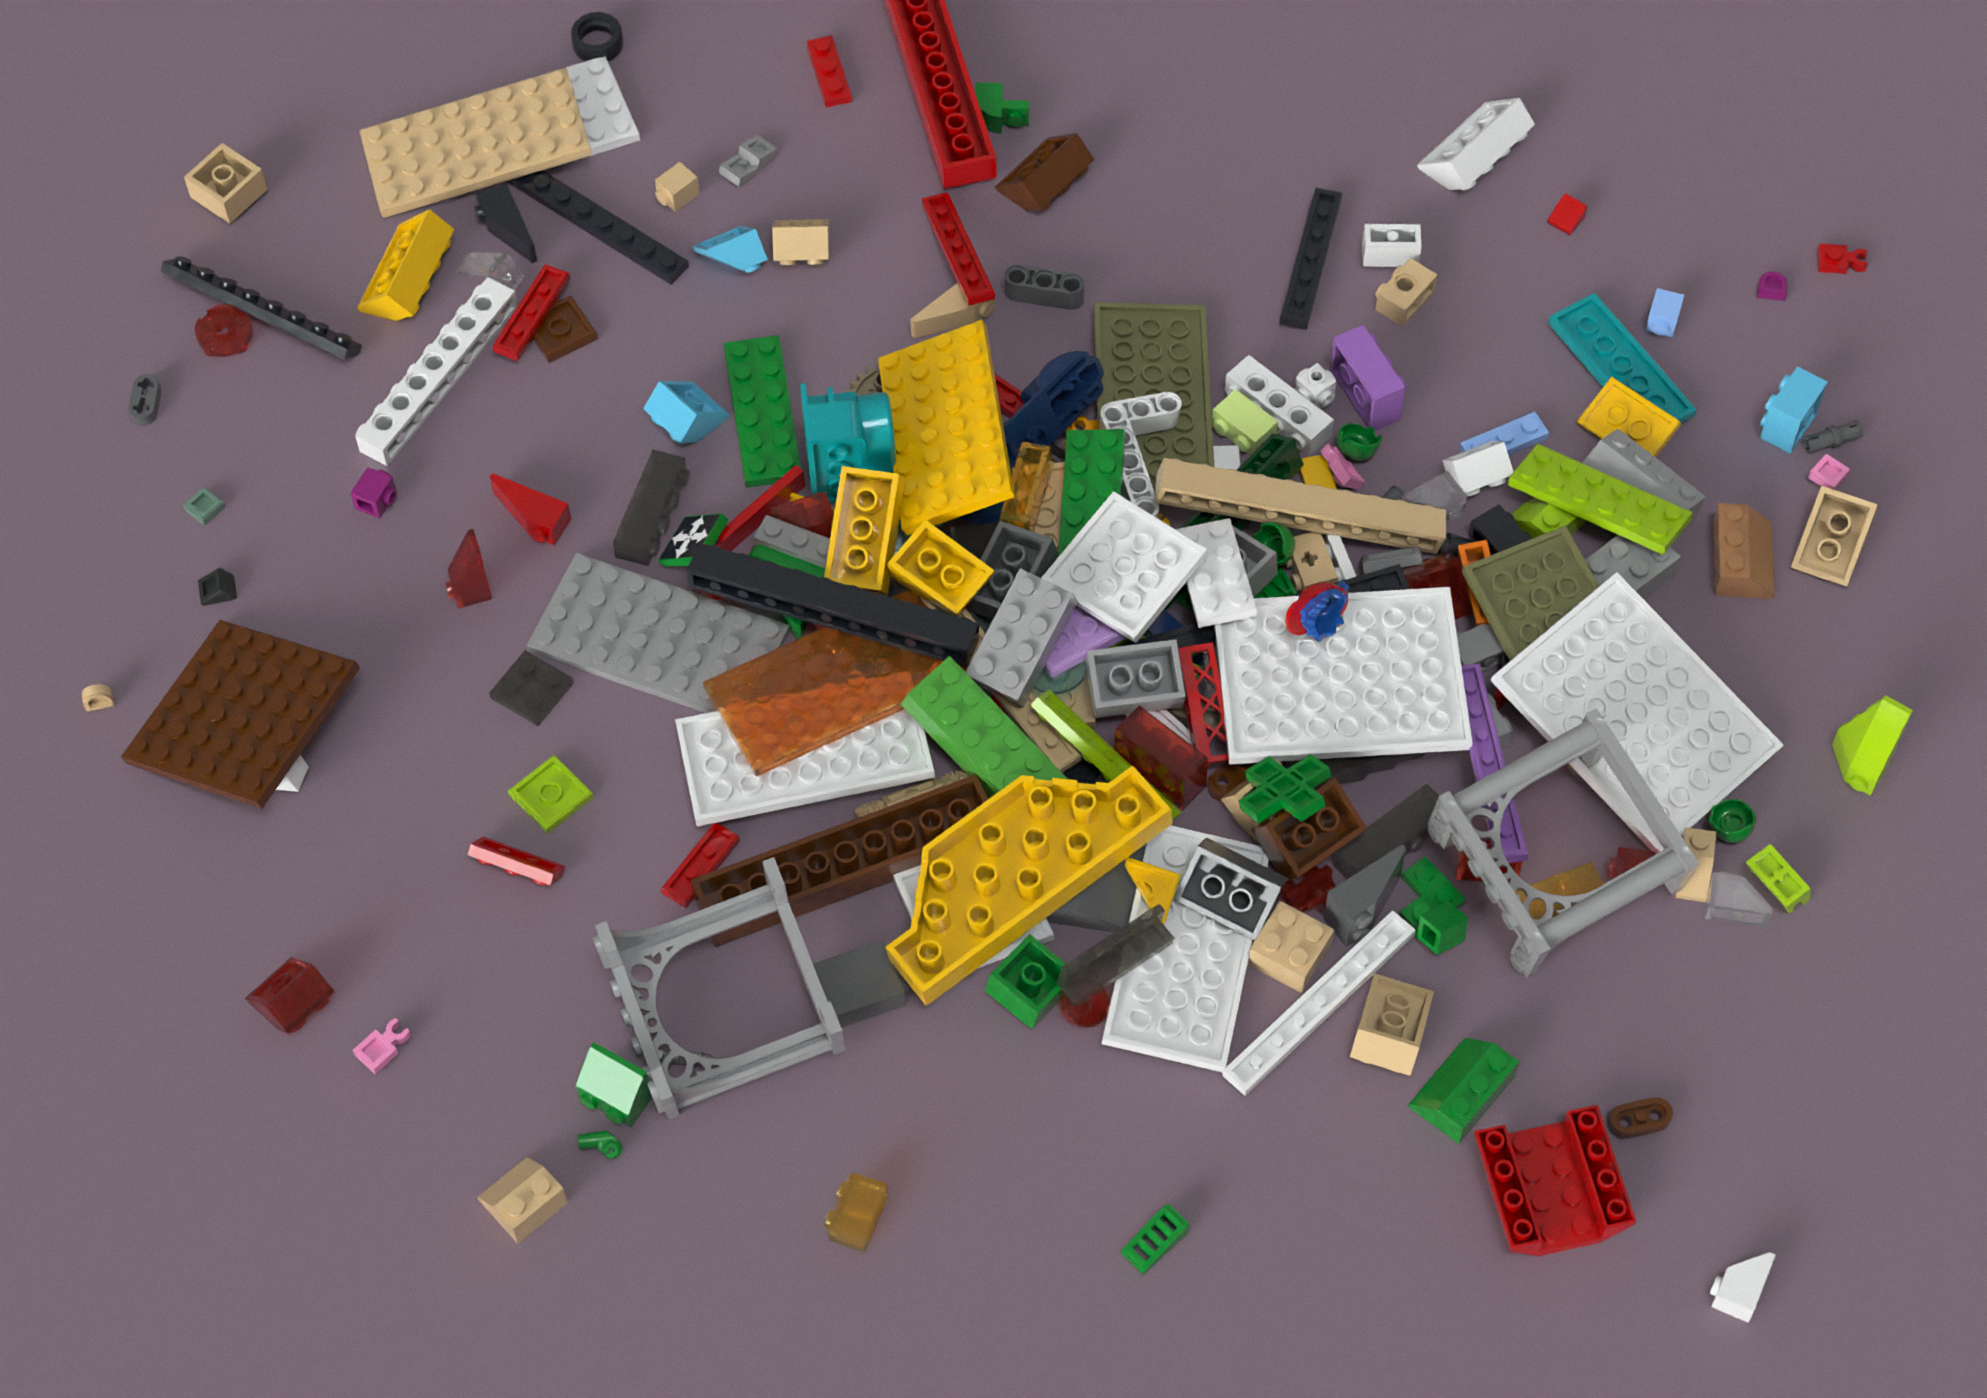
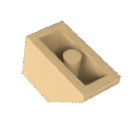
M1685 827L1682 838L1700 864L1683 890L1675 894V898L1706 902L1714 861L1716 832Z

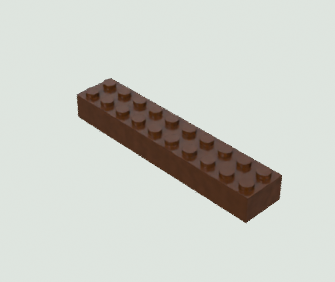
M972 775L691 879L695 901L699 910L767 885L762 861L774 857L786 887L788 902L794 917L803 915L894 881V874L921 865L923 847L987 801L988 798L977 775ZM776 911L713 935L711 939L714 946L717 947L779 924L781 920Z

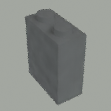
M884 940L813 963L828 1002L831 1001L841 1028L906 1006L905 994L909 993L908 985L902 976L898 977L895 967L889 961Z

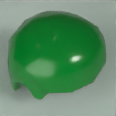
M1348 423L1341 426L1336 442L1339 450L1347 458L1363 461L1374 456L1380 447L1383 437L1382 435L1376 437L1374 427L1364 428L1359 424Z
M1273 522L1261 523V530L1255 533L1253 538L1275 551L1277 567L1283 566L1294 554L1296 543L1292 531L1283 524Z
M1725 799L1717 805H1713L1708 818L1710 828L1716 832V837L1726 843H1738L1746 840L1752 834L1756 823L1755 812L1748 803L1739 799Z

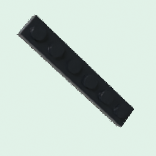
M1315 188L1281 313L1280 324L1303 329L1308 328L1340 208L1342 192Z

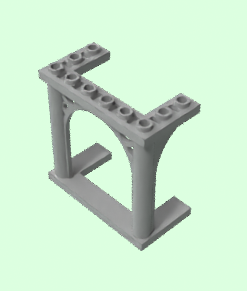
M1597 708L1587 713L1582 723L1453 796L1450 791L1440 795L1427 828L1432 840L1435 843H1440L1443 849L1454 844L1459 851L1464 850L1469 858L1468 865L1472 873L1476 877L1480 876L1487 886L1485 891L1492 903H1498L1503 911L1502 918L1506 926L1510 930L1514 929L1518 934V938L1510 952L1512 955L1510 960L1516 971L1519 973L1523 972L1526 978L1536 974L1547 954L1567 938L1661 884H1665L1671 895L1683 890L1700 864ZM1603 756L1664 850L1600 887L1584 894L1557 896L1533 888L1514 872L1504 855L1500 839V826L1506 807L1522 789L1571 761L1581 757L1586 766L1590 768L1599 763ZM1493 803H1496L1498 811L1495 813L1489 810ZM1475 817H1485L1492 822L1493 829L1486 832L1479 831L1472 826L1471 820ZM1481 839H1490L1494 847L1487 849V844L1481 841ZM1499 867H1505L1507 873L1503 874ZM1516 890L1525 892L1527 898L1523 904L1521 903L1520 895H1516ZM1535 899H1540L1545 904V914L1540 919H1533L1529 914V905ZM1553 904H1560L1564 909L1557 910V915L1552 917Z
M774 857L762 861L767 885L655 927L627 932L610 929L607 921L595 925L598 935L592 938L605 970L612 969L615 979L609 982L615 998L621 996L626 1007L620 1009L626 1027L633 1025L636 1036L632 1037L631 1040L637 1056L644 1054L647 1065L642 1066V1069L647 1072L649 1090L658 1112L662 1113L665 1111L668 1120L680 1116L678 1109L832 1050L835 1056L846 1051L842 1028L831 1001L828 1002L789 905L786 887ZM777 911L821 1023L729 1058L713 1059L700 1057L678 1046L664 1030L659 1020L656 1006L657 988L666 966L681 950L695 942ZM659 954L662 957L661 962L656 965L646 958L652 955V959H654ZM636 966H644L652 971L653 978L648 982H640L632 977L631 971ZM632 987L648 990V999L640 1000L642 998L641 993L633 990ZM641 1010L647 1011L649 1013L643 1016ZM654 1019L657 1021L655 1027H649L648 1022ZM657 1034L655 1039L652 1041L650 1035ZM662 1045H667L670 1048V1054L665 1057L661 1064L663 1050L659 1051V1048ZM683 1057L686 1060L684 1073L677 1078L671 1077L668 1072L669 1065L675 1058ZM701 1064L705 1070L696 1071L697 1075L691 1077L694 1065Z

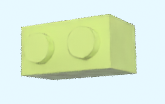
M1236 389L1220 402L1212 412V426L1219 435L1226 436L1235 445L1239 446L1240 451L1247 452L1250 456L1272 433L1277 434L1278 421Z

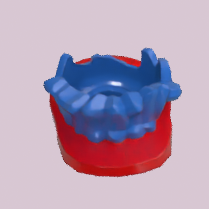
M1342 580L1338 585L1329 582H1319L1306 587L1301 592L1298 600L1293 602L1287 610L1285 623L1289 633L1298 636L1307 634V636L1312 635L1317 642H1320L1326 635L1333 636L1336 633V626L1344 624L1341 615L1348 604L1349 585L1345 584V581Z

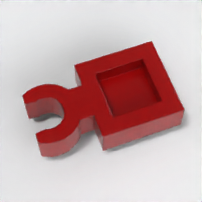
M1819 243L1817 249L1818 272L1846 274L1848 268L1856 272H1865L1868 262H1862L1857 259L1865 260L1867 250L1856 249L1853 252H1848L1847 245Z

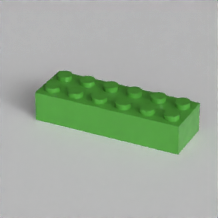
M950 656L915 686L901 703V706L969 777L977 775L984 792L989 798L1021 775L1034 776V779L1052 780V778L1068 779Z

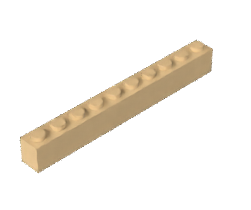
M1163 458L1156 473L1155 503L1263 523H1279L1290 528L1400 548L1420 546L1422 552L1433 554L1438 553L1446 539V510L1435 508L1431 505H1418L1407 503L1404 500L1385 499L1376 495L1353 493L1349 490H1336L1316 484L1298 483L1290 479L1282 480L1262 474L1255 475L1239 472L1235 469H1222L1211 467L1207 464L1189 463L1175 458Z

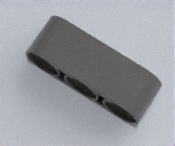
M1012 265L1005 271V295L1008 299L1015 302L1075 310L1081 307L1084 302V280L1079 274L1024 265Z

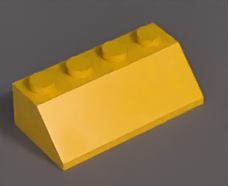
M430 209L400 223L356 309L362 313L396 322L415 315L420 307L418 302L421 296L430 287L429 280L432 274L440 267L441 261L439 260L442 254L451 244L450 237L454 228Z

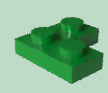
M1426 856L1402 873L1401 879L1416 893L1418 898L1399 912V916L1416 930V936L1421 914L1447 901L1457 909L1465 905L1466 898Z

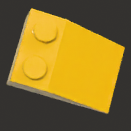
M927 520L922 522L888 562L892 578L914 594L955 616L962 612L995 573L991 567Z

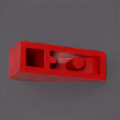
M492 473L490 481L493 493L525 531L538 542H547L555 545L571 521L568 503Z

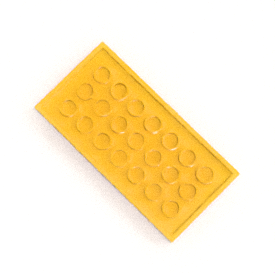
M976 321L879 357L878 363L882 392L889 395L896 448V464L893 466L894 473L900 474L906 479L900 514L901 527L906 536L913 534L924 520L935 526L1015 497L989 338L984 321Z

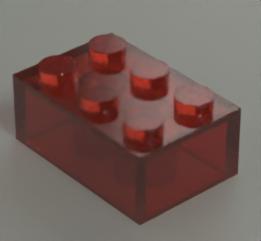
M1140 705L1115 728L1114 750L1131 766L1133 765L1168 801L1182 811L1206 788L1208 757Z

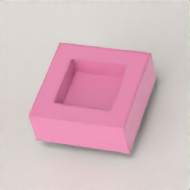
M1825 454L1810 471L1808 479L1819 486L1836 490L1848 476L1850 468Z

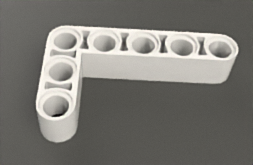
M1172 392L1157 393L1107 403L1101 409L1098 430H1125L1122 497L1158 518L1159 504L1155 503V492L1135 435L1167 430L1177 425L1182 403L1180 397Z

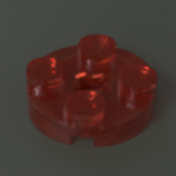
M223 304L208 309L207 315L202 319L199 317L195 324V335L198 344L206 355L230 356L236 353H244L248 349V343L253 335V327L246 313L244 314L232 305ZM222 327H227L229 330L225 334L217 333L222 331Z

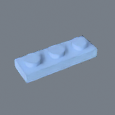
M1533 412L1461 442L1459 450L1462 453L1494 440L1505 443L1509 456L1547 440L1549 431L1536 412Z

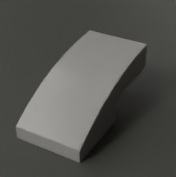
M756 135L739 146V152L736 156L720 164L719 174L740 187L768 164L777 153L778 148L759 135Z

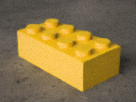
M842 466L824 577L845 585H854L869 592L888 595L891 577L888 562L892 559L895 552L906 479L897 473Z

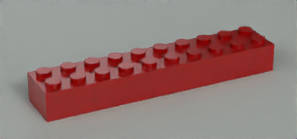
M884 0L943 188L947 189L997 178L996 155L945 0Z

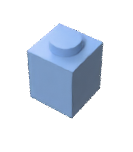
M1657 288L1645 331L1673 338L1684 295Z

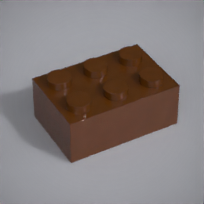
M1336 777L1329 778L1313 788L1324 797L1326 806L1304 821H1299L1282 808L1251 829L1277 872L1289 878L1288 880L1299 878L1368 829Z

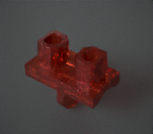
M1328 865L1321 869L1314 866L1301 875L1303 881L1297 885L1292 880H1288L1281 898L1285 904L1302 913L1306 910L1310 911L1314 907L1324 912L1328 891L1336 887L1332 879L1333 870Z

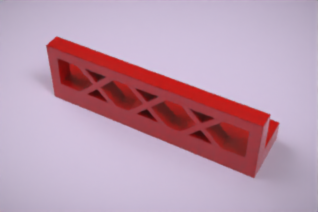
M1213 642L1178 648L1186 695L1184 707L1197 771L1209 769L1211 764L1229 761L1228 750L1227 754L1211 756L1209 743L1216 736L1226 743L1227 748L1222 686ZM1207 652L1209 664L1204 671L1193 664L1191 654ZM1209 669H1211L1212 677L1207 674ZM1195 673H1197L1198 675H1200V677L1198 678L1197 681H1196ZM1203 678L1213 684L1215 688V693L1210 700L1198 692L1197 686ZM1215 698H1217L1218 706L1213 703ZM1201 702H1203L1204 704H1206V706L1203 708V710H1202V707H1201ZM1209 707L1220 714L1221 721L1216 729L1204 722L1203 715ZM1221 726L1223 728L1224 735L1219 732ZM1206 730L1212 733L1209 739Z

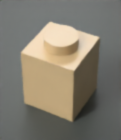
M678 162L655 179L657 191L655 194L658 201L664 206H669L674 212L700 194L698 177L681 162Z

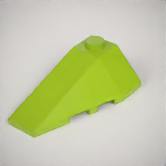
M1538 498L1524 502L1512 513L1519 528L1523 532H1527L1532 539L1565 525L1572 536L1587 522V520Z
M1887 695L1868 706L1863 713L1856 714L1850 722L1840 725L1832 743L1843 780L1849 783L1853 789L1870 796L1888 771L1913 712L1912 709Z

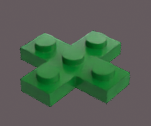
M1312 754L1288 769L1268 756L1245 771L1247 780L1257 789L1238 800L1240 809L1258 824L1282 808L1302 822L1326 806L1324 797L1313 788L1332 777L1330 768Z

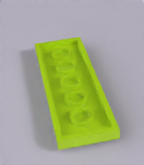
M1540 444L1533 448L1509 477V486L1662 555L1667 552L1692 518L1693 512Z

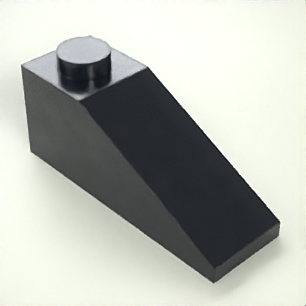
M505 184L476 194L478 206H475L474 210L478 221H484L487 230L531 263L537 262L534 243L508 185Z

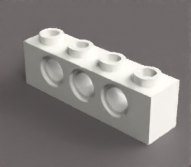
M1250 355L1245 357L1226 374L1225 392L1227 395L1236 389L1278 421L1277 434L1293 438L1297 449L1302 450L1308 456L1332 436L1333 418Z

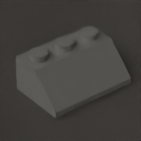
M1206 837L1197 846L1173 899L1256 940L1272 914L1289 878Z

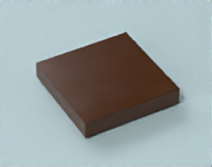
M570 295L555 302L533 337V340L548 363H551L598 340V335Z

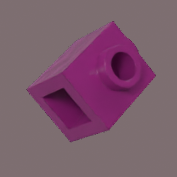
M367 467L350 494L356 510L380 519L388 505L391 506L394 503L397 490L393 477L384 470L377 471Z

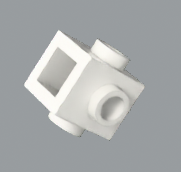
M1317 363L1309 369H1303L1297 375L1295 390L1318 408L1323 409L1334 401L1336 380L1329 370H1324Z

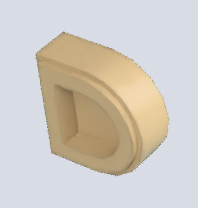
M96 684L88 686L82 691V702L87 712L116 705L115 696L109 686Z

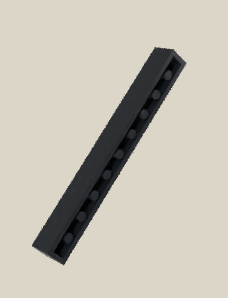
M700 543L687 568L688 587L937 660L945 661L950 656L961 667H968L979 642V623L968 618L956 617L937 609L932 610L918 606L913 602H904L890 598L882 593L869 592L854 585H845L832 581L826 577H817L799 569L779 566L771 561L765 562L743 553L724 550L715 545L710 546Z

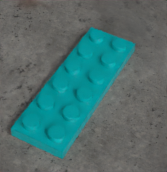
M1595 292L1549 316L1548 324L1602 387L1613 377L1678 419L1681 424L1696 415L1697 409Z

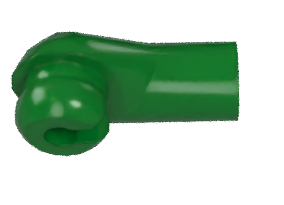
M608 1131L578 1134L580 1150L596 1148L610 1159L617 1158L622 1153L623 1147L621 1142Z

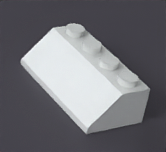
M1520 98L1485 102L1429 153L1417 167L1448 190H1468L1476 184V179L1480 175L1489 172L1494 167L1493 163L1506 156L1515 143L1526 138L1527 132L1535 124Z

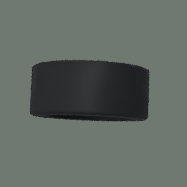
M603 12L585 14L575 21L571 29L573 49L576 55L583 61L599 57H606L607 61L613 60L623 47L621 25L610 14ZM602 30L613 35L609 41L600 45H590L582 41L586 34L593 31Z

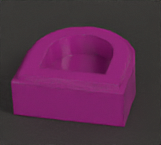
M1775 271L1764 273L1758 283L1757 298L1785 301L1787 296L1786 278Z

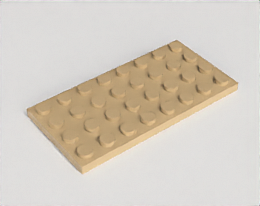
M567 68L359 130L382 218L593 155Z

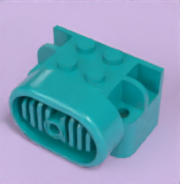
M806 383L800 384L806 453L813 501L826 505L836 502L842 466L894 473L893 466L896 464L895 436L890 398L887 393L879 392L856 395L854 391L833 394V387L831 386L827 387V395L807 397Z

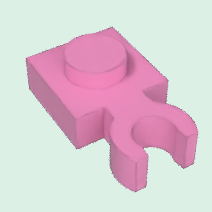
M1327 444L1320 451L1322 456L1330 463L1328 466L1333 471V479L1338 485L1343 488L1348 487L1358 490L1366 483L1352 463L1344 458L1343 453L1337 446L1332 448L1330 444Z
M396 1018L388 1022L386 1032L380 1034L375 1029L352 1050L354 1056L375 1075L399 1054L395 1046L406 1043L411 1037L410 1031L407 1028L400 1034L394 1033L400 1026Z

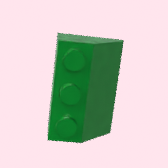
M1464 1038L1411 1100L1408 1107L1460 1144L1515 1078L1519 1061L1493 1042Z

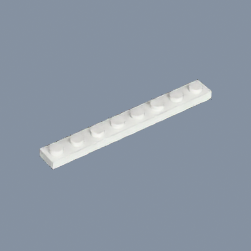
M1392 910L1223 1070L1222 1076L1246 1096L1415 935L1416 930Z

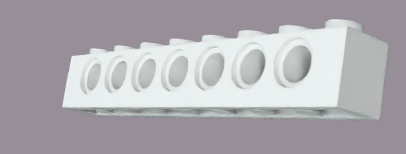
M489 277L474 289L470 299L458 308L454 318L449 324H445L442 327L439 336L432 344L430 343L426 346L419 360L408 368L404 378L392 387L389 396L383 403L376 406L369 420L358 428L355 437L361 453L386 466L390 464L512 316L518 306L515 290Z

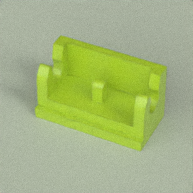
M1771 844L1746 861L1749 869L1756 874L1781 902L1788 913H1792L1794 907L1799 902L1804 905L1810 901L1811 888Z

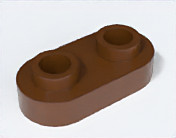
M1227 761L1209 776L1207 787L1209 795L1217 801H1222L1221 798L1247 779L1245 771L1257 763H1248L1249 767H1242L1240 764H1229V761ZM1220 780H1225L1228 783L1226 785H1221L1218 782Z
M1659 1097L1622 1104L1613 1109L1609 1118V1127L1616 1136L1624 1139L1659 1132L1669 1126L1673 1110L1666 1100ZM1650 1114H1657L1660 1119L1653 1120ZM1627 1121L1630 1126L1623 1127L1619 1122Z

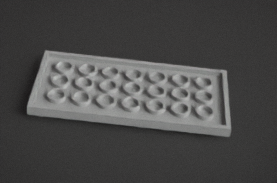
M576 553L526 646L527 651L683 706L704 713H710L755 703L790 633V625Z

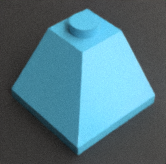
M742 225L692 246L693 251L733 268L745 270L746 272L760 268V263L768 260L756 229Z

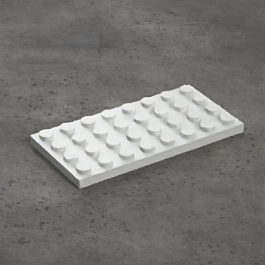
M910 672L675 719L696 826L935 778L925 731L901 706L906 695L914 688Z
M1169 826L1146 844L1143 858L1145 863L1181 874L1176 892L1197 846L1206 837L1265 867H1268L1269 857L1261 846L1176 826ZM1136 888L1101 1044L1223 1072L1227 1064L1252 939L1174 899L1165 925L1161 927L1155 920L1138 888Z

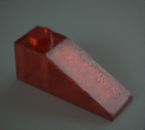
M470 529L464 536L447 569L450 581L445 582L449 599H456L458 609L492 599L474 529Z

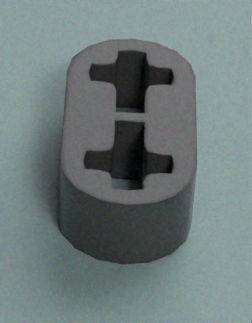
M143 374L135 379L133 383L129 413L132 421L139 426H147L153 423L157 417L161 387L158 379L151 374ZM147 386H152L148 388L147 395H144L143 390H146ZM143 405H145L147 410H145L143 414L139 415L138 413L142 412Z

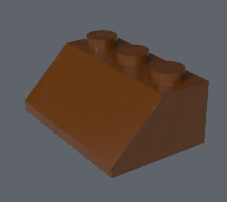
M1077 133L1048 137L1003 178L995 188L999 193L1026 211H1043L1051 206L1053 203L1052 199L1056 195L1062 194L1071 186L1069 183L1074 178H1078L1087 172V166L1094 158Z

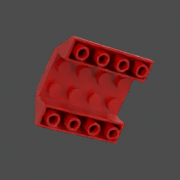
M1598 1105L1567 1111L1563 1122L1512 1133L1507 1132L1505 1124L1474 1131L1475 1140L1510 1251L1533 1256L1552 1254L1601 1243L1636 1224L1637 1221Z

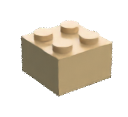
M223 143L184 177L190 198L229 224L268 190L262 169Z
M1280 901L1250 947L1248 965L1302 994L1332 947L1335 929Z

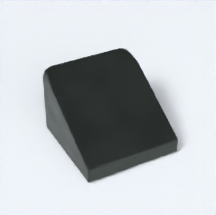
M218 568L198 580L200 601L203 606L232 601L237 598L234 575L222 568Z

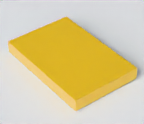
M1613 377L1608 380L1577 420L1578 425L1599 439H1603L1616 429H1619L1642 448L1650 452L1655 458L1681 426V422Z

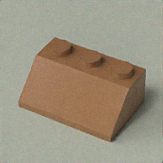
M1718 503L1713 519L1715 596L1774 599L1772 522L1749 505Z

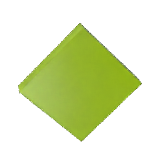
M555 755L508 790L509 796L546 834L550 833L594 798L593 793Z

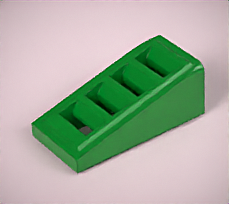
M1167 1203L1128 1242L1120 1253L1144 1275L1189 1233L1190 1225ZM1167 1221L1175 1230L1172 1231L1164 1222ZM1156 1229L1167 1237L1165 1241L1154 1232ZM1146 1238L1158 1247L1155 1251L1144 1241ZM1139 1247L1149 1258L1145 1261L1134 1249Z

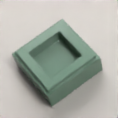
M203 487L184 503L183 507L187 513L205 526L225 508V504L212 492Z

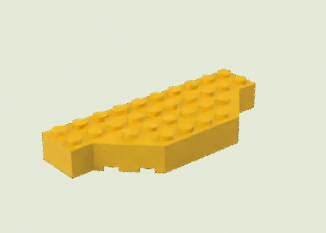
M1133 765L1109 783L1096 782V784L1078 783L1077 780L1058 778L1041 780L1034 779V776L1021 775L923 847L911 927L885 947L889 961L926 1006L1171 826V808Z

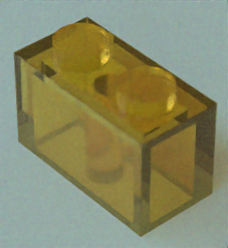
M851 1172L848 1181H842L837 1193L839 1203L836 1210L831 1209L825 1222V1228H828L829 1241L866 1253L889 1197L888 1185Z

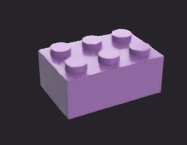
M1361 325L1333 337L1330 372L1334 375L1367 428L1374 427L1376 431L1400 421L1402 408L1404 407V394L1407 389L1403 377L1397 375L1392 368L1389 356L1387 354L1383 355L1379 349L1378 341L1374 334H1369L1365 326Z

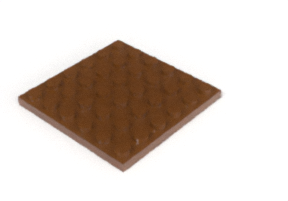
M219 620L121 755V758L126 764L263 809L360 667L354 660Z

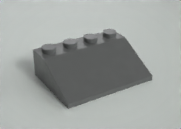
M1146 844L1131 854L1129 858L1143 862ZM1125 860L1048 916V923L1126 934L1137 887L1124 866Z

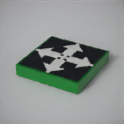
M723 513L685 516L658 559V562L663 567L689 566L699 544L714 545L728 523V519Z

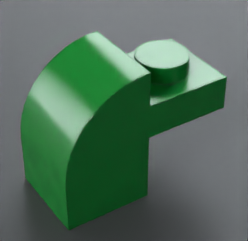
M976 82L975 94L987 131L1002 134V126H1029V100H1003V83Z

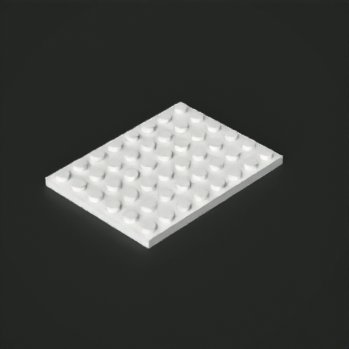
M1618 572L1490 679L1548 742L1581 724L1585 715L1597 708L1681 836L1684 833L1685 827L1691 828L1711 811L1713 805L1720 803L1784 746ZM1603 756L1599 763L1590 768L1586 766L1581 757L1569 763L1655 855L1664 850Z
M1450 587L1348 593V604L1341 615L1344 624L1336 626V633L1333 636L1326 635L1320 642H1317L1312 635L1307 636V634L1298 636L1289 633L1285 623L1287 610L1293 602L1298 600L1299 596L1254 598L1257 616L1214 625L1229 764L1258 763L1268 756L1275 761L1302 760L1310 754L1317 759L1459 751L1469 750L1473 745Z

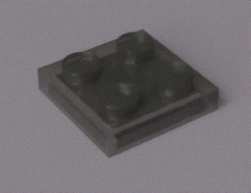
M524 650L489 694L492 700L539 726L574 683L571 676Z

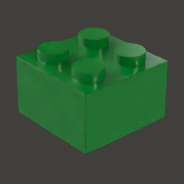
M1029 934L992 971L984 991L1030 1029H1033L1069 992L1077 972Z

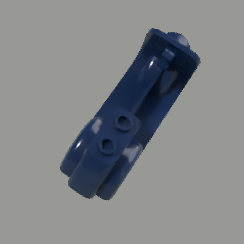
M1073 351L1062 354L1048 362L1040 371V374L1022 391L1021 400L1024 405L1003 424L1012 478V468L1029 466L1102 394L1104 388L1101 379L1104 376V369L1097 357L1089 356L1086 351Z

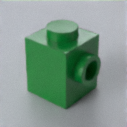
M1447 901L1420 915L1417 938L1436 955H1439L1465 941L1469 918Z

